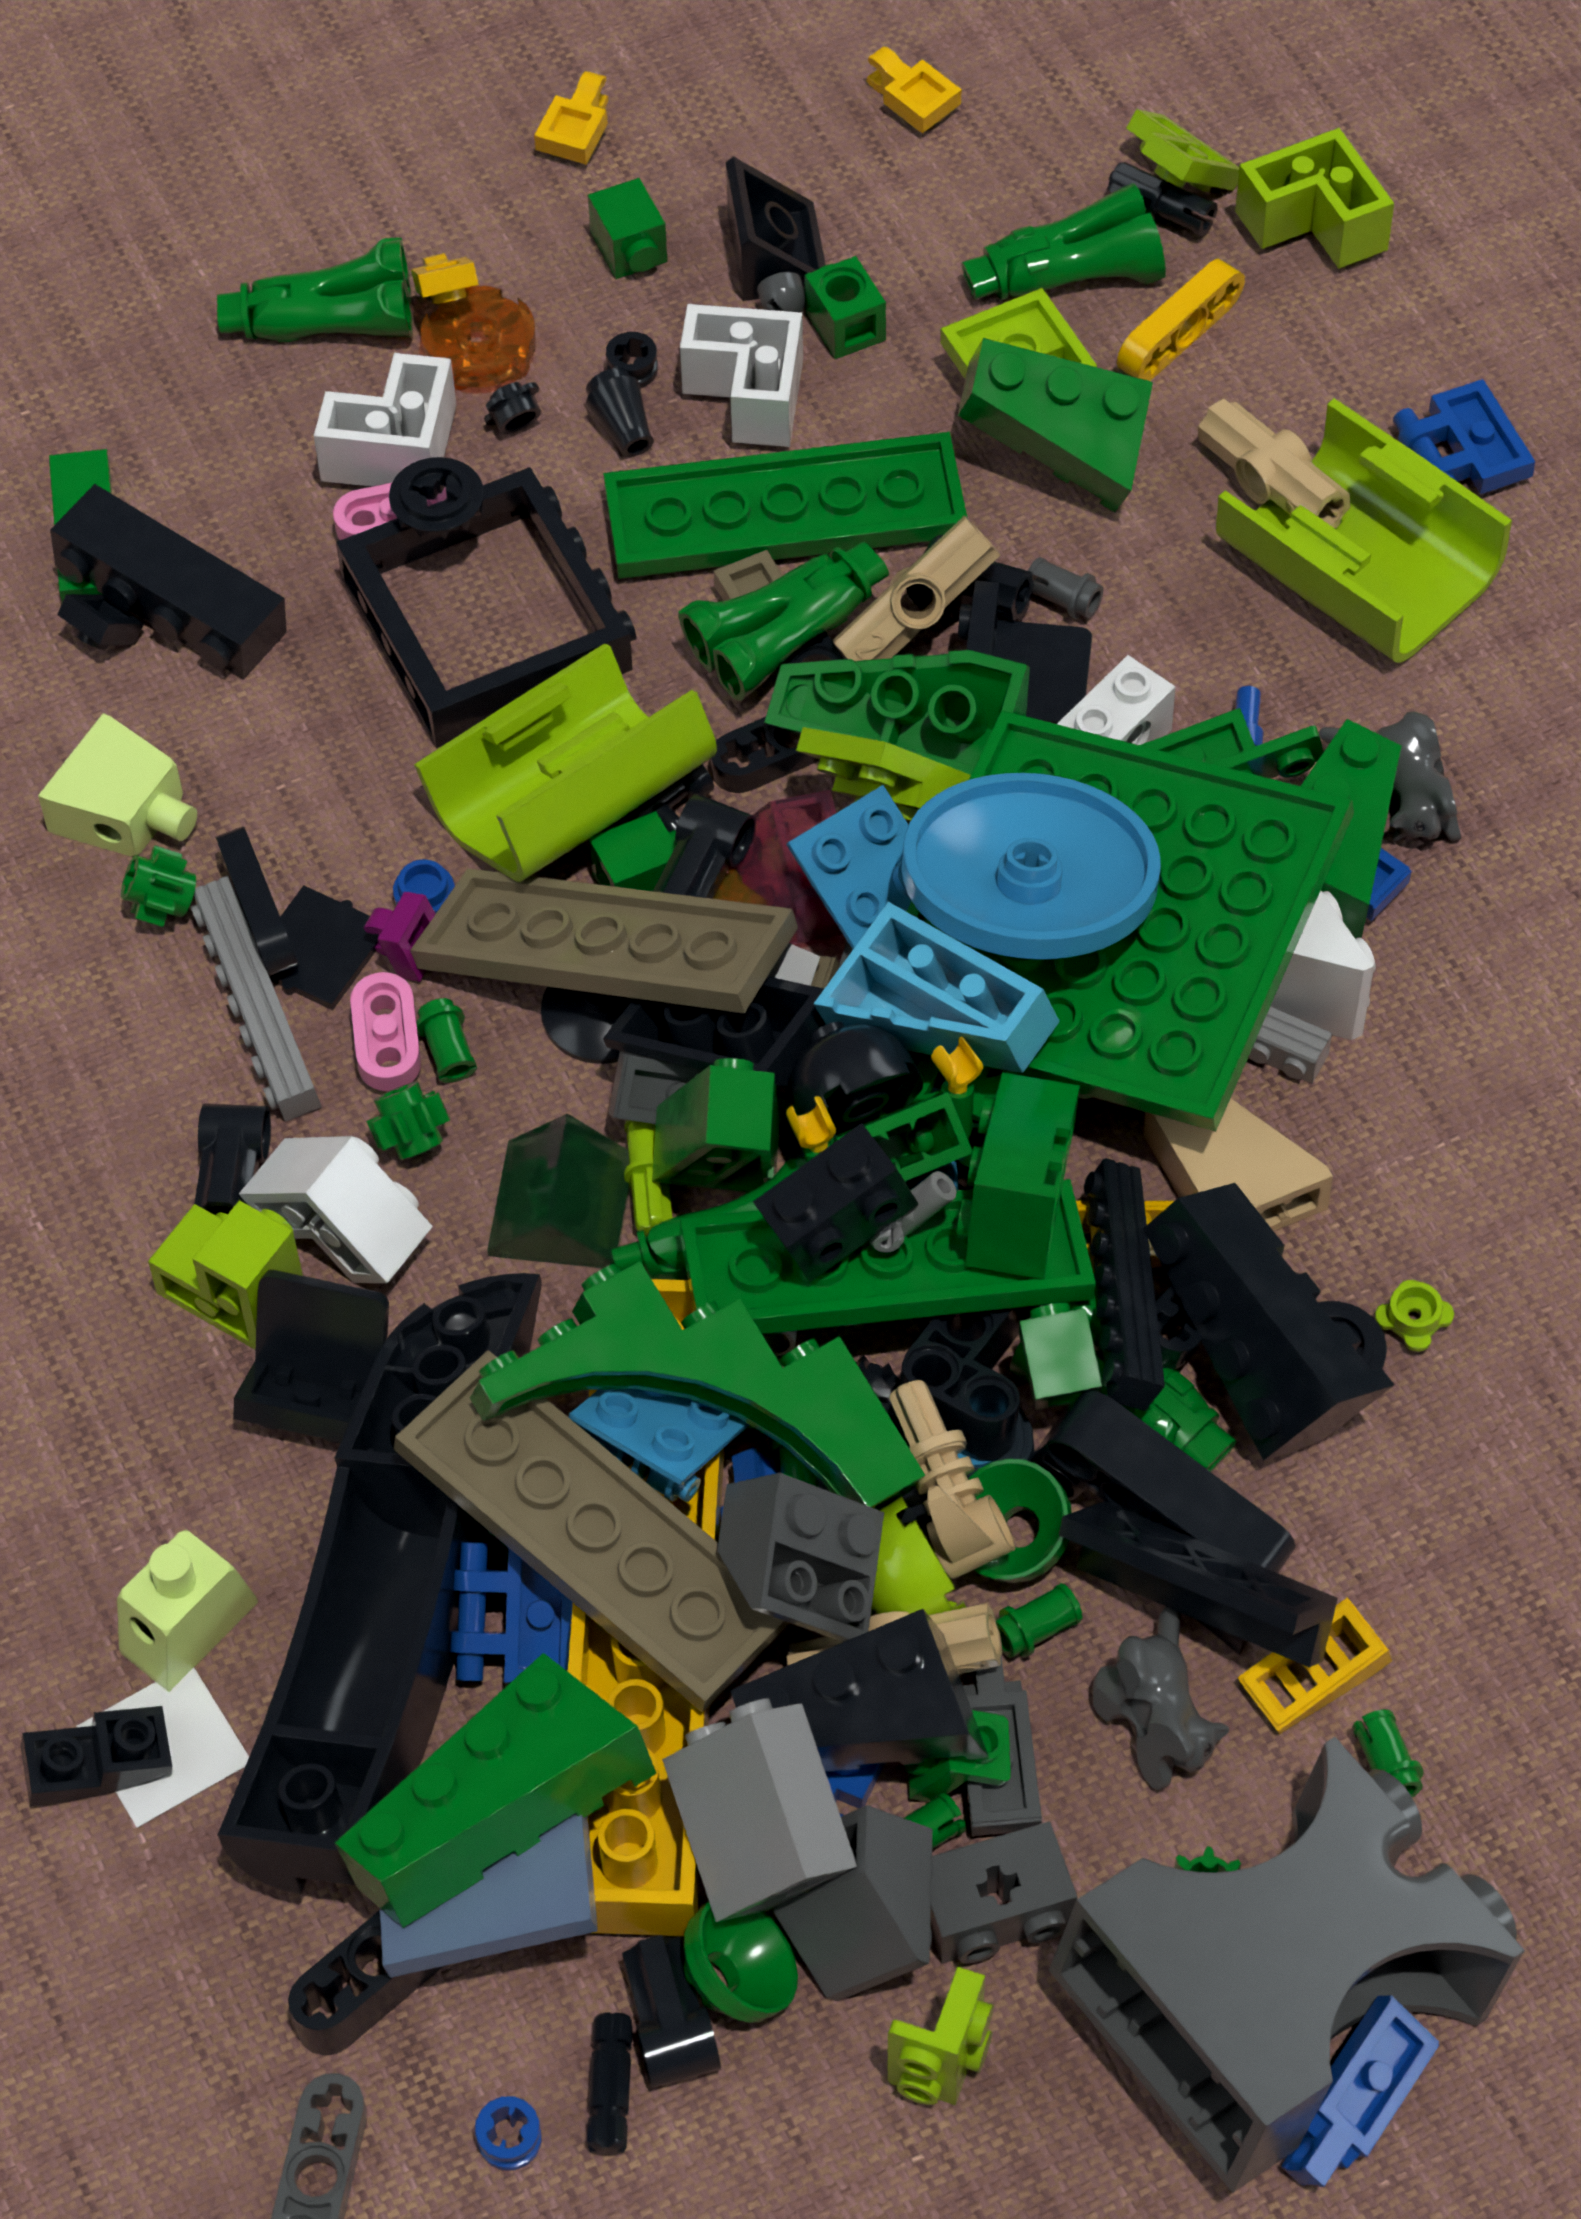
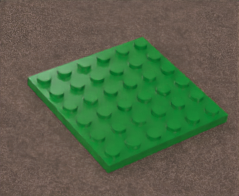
M1002 710L969 780L994 774L1037 773L1075 780L1102 790L1128 806L1147 825L1158 845L1161 869L1156 900L1146 919L1128 936L1103 949L1068 958L1024 959L986 952L963 943L1041 987L1060 1021L1023 1073L994 1067L990 1068L1016 1075L1080 1085L1079 1093L1216 1132L1354 815L1352 799ZM911 901L906 912L938 929L920 913Z

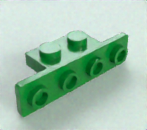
M1240 708L1141 744L1144 747L1270 779L1279 775L1284 778L1301 775L1310 770L1323 754L1321 738L1315 725L1255 746Z

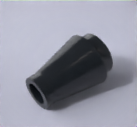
M624 368L607 369L594 376L586 386L588 394L586 406L616 442L623 456L635 457L645 453L652 447L654 439L649 431L638 379L630 376Z

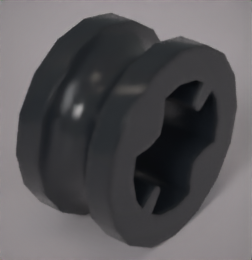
M624 332L616 335L606 347L607 369H626L630 376L638 379L640 388L646 387L654 381L658 374L657 347L653 339L640 332ZM631 357H636L633 364H627Z

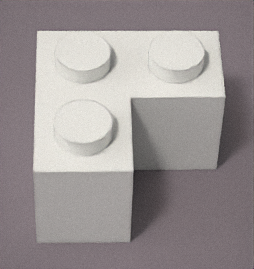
M687 304L680 345L683 394L730 397L732 442L790 447L803 364L802 313Z
M394 353L383 397L325 391L314 433L321 481L372 487L392 483L401 470L416 461L432 457H444L457 405L451 359Z
M353 1136L284 1138L239 1193L242 1199L254 1209L260 1212L262 1209H269L282 1216L293 1228L295 1239H313L352 1283H388L433 1227L417 1209L419 1202L416 1197L401 1184L393 1182L377 1164L379 1158L376 1152L367 1143Z

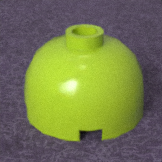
M900 1495L878 1508L877 1510L884 1512L871 1616L887 1612H908L911 1614L920 1609H924L928 1615L966 1608L964 1600L953 1607L948 1602L945 1595L955 1590V1585L940 1563L918 1522L915 1520L904 1527L897 1513L908 1507L902 1496Z

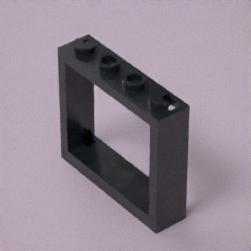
M531 467L483 485L482 515L471 518L468 531L460 528L451 529L446 539L438 532H428L420 539L414 528H400L398 520L394 519L336 542L342 580L436 748L442 747L604 643L611 646L621 674L633 670L631 641L636 640L637 636L629 615L625 610L617 612L611 603V590L604 573L600 568L593 570L590 568L586 561L587 552L580 533L574 526L570 528L565 526L561 519V506L554 490L549 485L542 487ZM438 503L428 506V509L436 508ZM529 517L596 631L446 690L381 574Z

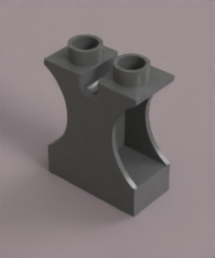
M1336 1737L1324 1743L1292 1813L1294 1827V1844L1276 1857L1253 1867L1217 1873L1180 1870L1145 1858L1140 1859L1076 1900L1049 1968L1050 1973L1232 2193L1299 2148L1333 2082L1330 2066V2040L1343 2030L1361 2022L1378 1995H1392L1408 2012L1438 2014L1478 2026L1488 2018L1525 1952L1516 1941V1925L1508 1905L1498 1891L1484 1879L1472 1874H1465L1459 1877L1445 1863H1441L1419 1877L1407 1876L1394 1868L1401 1852L1417 1843L1421 1837L1422 1822L1418 1808L1409 1792L1394 1776L1380 1769H1372L1366 1772Z

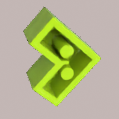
M1340 128L1239 164L1235 212L1261 249L1312 231L1338 269L1388 250L1394 202Z
M240 1200L228 1214L218 1212L214 1215L194 1204L148 1260L158 1295L256 1350L257 1294L260 1279L268 1270H277L303 1276L294 1231L291 1225L272 1210L262 1209L260 1212Z

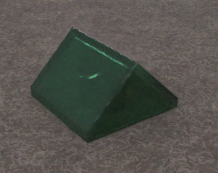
M568 1113L508 1140L487 1248L488 1256L602 1269L615 1264L611 1249L620 1247L630 1191L629 1183L624 1179V1170L629 1165L628 1149Z

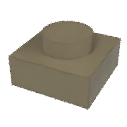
M765 550L714 570V586L724 601L755 591L783 575L769 552Z

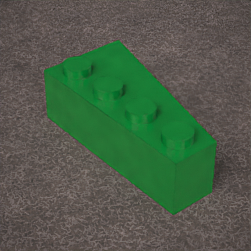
M542 1653L338 1839L335 1845L357 1889L404 1928L483 1880V1869L512 1852H515L517 1857L541 1842L539 1835L577 1813L578 1817L582 1815L585 1818L604 1806L601 1797L629 1780L635 1787L657 1773L638 1726L549 1656Z

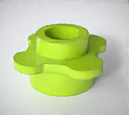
M1417 1280L1401 1282L1393 1292L1390 1303L1379 1305L1375 1312V1320L1381 1329L1392 1330L1404 1339V1344L1409 1350L1417 1352L1428 1349L1431 1345V1336L1440 1327L1451 1325L1454 1318L1453 1307L1448 1302L1442 1301L1438 1291L1429 1284ZM1410 1312H1416L1420 1314L1421 1317L1419 1319L1414 1320L1411 1319L1408 1314Z

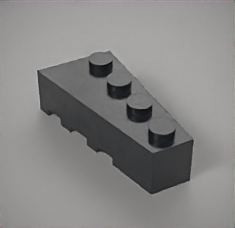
M1236 1183L1177 1198L1143 1228L1186 1314L1202 1335V1343L1213 1366L1220 1376L1263 1461L1320 1443L1395 1385L1381 1367L1371 1370L1358 1354L1356 1349L1361 1341L1347 1323L1335 1324L1316 1300L1321 1290L1306 1272L1301 1274L1294 1272L1282 1257L1285 1245Z

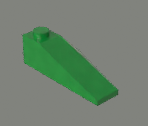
M972 650L949 651V654L914 656L913 654L896 655L888 659L862 661L843 659L781 664L764 723L800 735L802 728L806 727L884 741L971 775L1001 711L1026 716L1030 667L1026 664Z

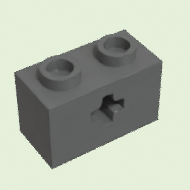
M1050 1821L932 1856L933 1877L931 1880L930 1929L941 1964L960 1959L962 1963L979 1962L995 1955L1000 1950V1946L1026 1938L1030 1943H1042L1064 1933L1078 1896ZM990 1893H998L999 1898L1003 1902L1009 1903L1004 1905H998L997 1900L994 1896L987 1895Z

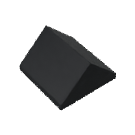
M732 156L725 162L727 210L743 301L759 299L757 287L760 282L769 276L782 272L798 274L801 277L805 291V274L816 271L826 265L814 202Z

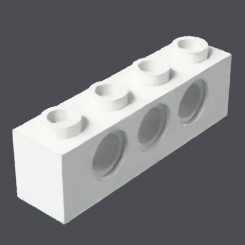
M1127 655L1057 724L1141 745L1163 737L1172 730L1176 686Z

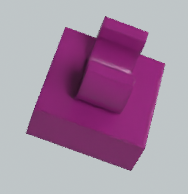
M404 891L394 911L386 908H375L366 922L364 930L367 933L379 935L375 949L377 953L387 956L398 976L407 980L421 981L426 970L417 969L410 950L436 914L426 895Z

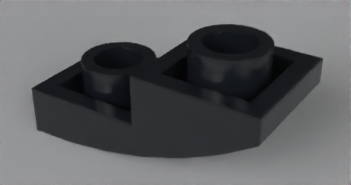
M163 1706L94 1712L92 1726L22 1733L21 1753L29 1807L80 1800L130 1788L171 1773L173 1767Z

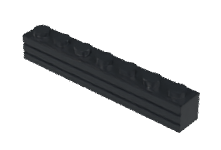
M1105 1158L1094 1172L1091 1171L1087 1175L1084 1183V1194L1087 1195L1088 1200L1087 1224L1090 1225L1092 1240L1090 1254L1094 1259V1278L1098 1299L1096 1316L1100 1319L1101 1328L1099 1346L1103 1350L1104 1357L1103 1381L1106 1383L1107 1396L1121 1405L1146 1411L1165 1387L1149 1240L1143 1229L1147 1222L1141 1169L1121 1162L1116 1163L1115 1160Z

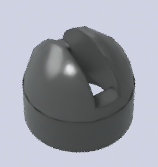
M782 272L774 274L760 282L757 287L761 306L764 310L801 312L805 306L804 287L801 277L796 273Z

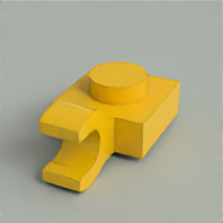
M886 46L881 47L868 57V63L877 69L867 77L868 84L875 91L883 94V104L922 134L961 105L962 89L923 59L913 67H909L893 50Z
M585 71L580 77L571 99L555 95L534 134L535 149L537 151L587 165L608 125L605 109L608 103V95L601 94V90L606 83V76Z
M445 253L422 258V267L411 269L416 292L423 298L430 296L434 304L462 299L466 297L465 288L479 285L474 262L466 256L449 260Z

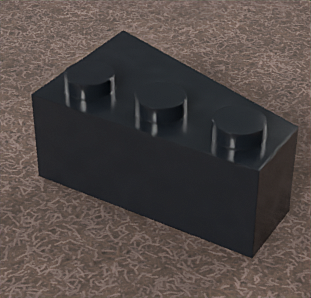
M924 1609L908 1614L730 1690L736 1708L761 1699H770L772 1708L802 1703L825 1772L860 1769V1764L900 1761L902 1765L921 1764L924 1763V1759L954 1756H965L967 1759L989 1758L945 1636Z

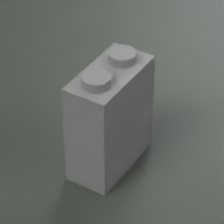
M761 1699L744 1704L729 1712L732 1723L728 1725L725 1722L714 1723L686 1734L685 1738L688 1746L662 1759L716 1922L767 1911L857 1867L802 1703L772 1708L770 1699Z

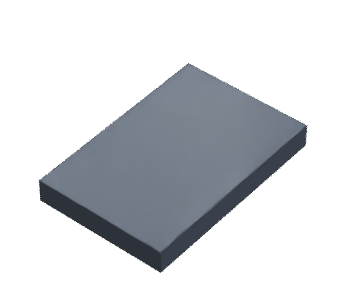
M577 1813L568 1817L539 1835L541 1842L518 1857L515 1852H512L483 1869V1880L404 1928L380 1908L383 1967L390 1978L597 1932L588 1816L583 1818L580 1815L578 1817Z

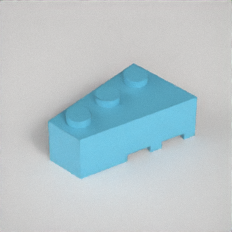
M887 902L814 1002L815 1008L826 1025L840 1021L845 1026L853 1024L879 1026L900 1040L908 1051L932 1055L934 1049L940 1045L945 1048L948 1054L952 1053L958 1046L959 1037L963 1036L982 1061L983 1066L1019 1073L1025 1071L1060 1022L1041 987L890 902Z

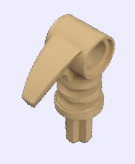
M923 1380L907 1382L899 1386L890 1394V1402L909 1443V1449L925 1473L924 1478L916 1485V1488L920 1495L928 1493V1499L923 1504L928 1516H931L933 1521L927 1523V1532L935 1553L950 1578L955 1579L1014 1551L1015 1544L1012 1534L994 1499L990 1495H986L978 1500L976 1499L978 1495L984 1492L979 1478L970 1480L967 1478V1475L975 1470L970 1457L958 1458L957 1454L962 1452L967 1445L963 1432L961 1430H946L928 1386Z

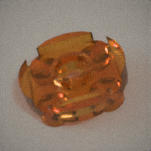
M471 286L465 288L466 297L451 302L439 303V309L433 312L430 318H428V314L424 317L421 324L424 356L451 359L455 391L464 390L468 387L482 388L498 385L506 381H517L528 374L530 360L536 349L535 322L529 307L518 297L517 305L512 300L503 298L501 289L491 286ZM476 331H482L484 337L489 338L481 342L470 341L472 333Z

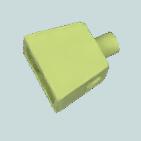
M104 713L38 795L47 831L58 836L131 857L141 854L157 831L178 841L185 840L192 832L197 820V809L181 801L183 791L177 765L172 758Z
M180 1531L169 1543L155 1549L150 1556L149 1563L120 1591L117 1597L119 1651L152 1680L170 1692L258 1603L257 1597L229 1562L190 1531Z

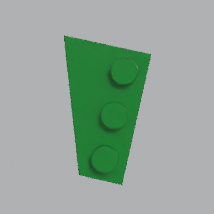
M1346 719L1301 784V787L1352 799L1354 815L1321 891L1330 892L1336 899L1342 913L1343 922L1356 939L1358 937L1362 938L1402 745Z
M1002 1072L996 1098L984 1097L978 1135L986 1136L983 1148L975 1146L973 1148L967 1181L968 1186L974 1187L973 1198L962 1199L956 1237L968 1239L965 1266L1044 1279L1075 1126L1080 1085Z

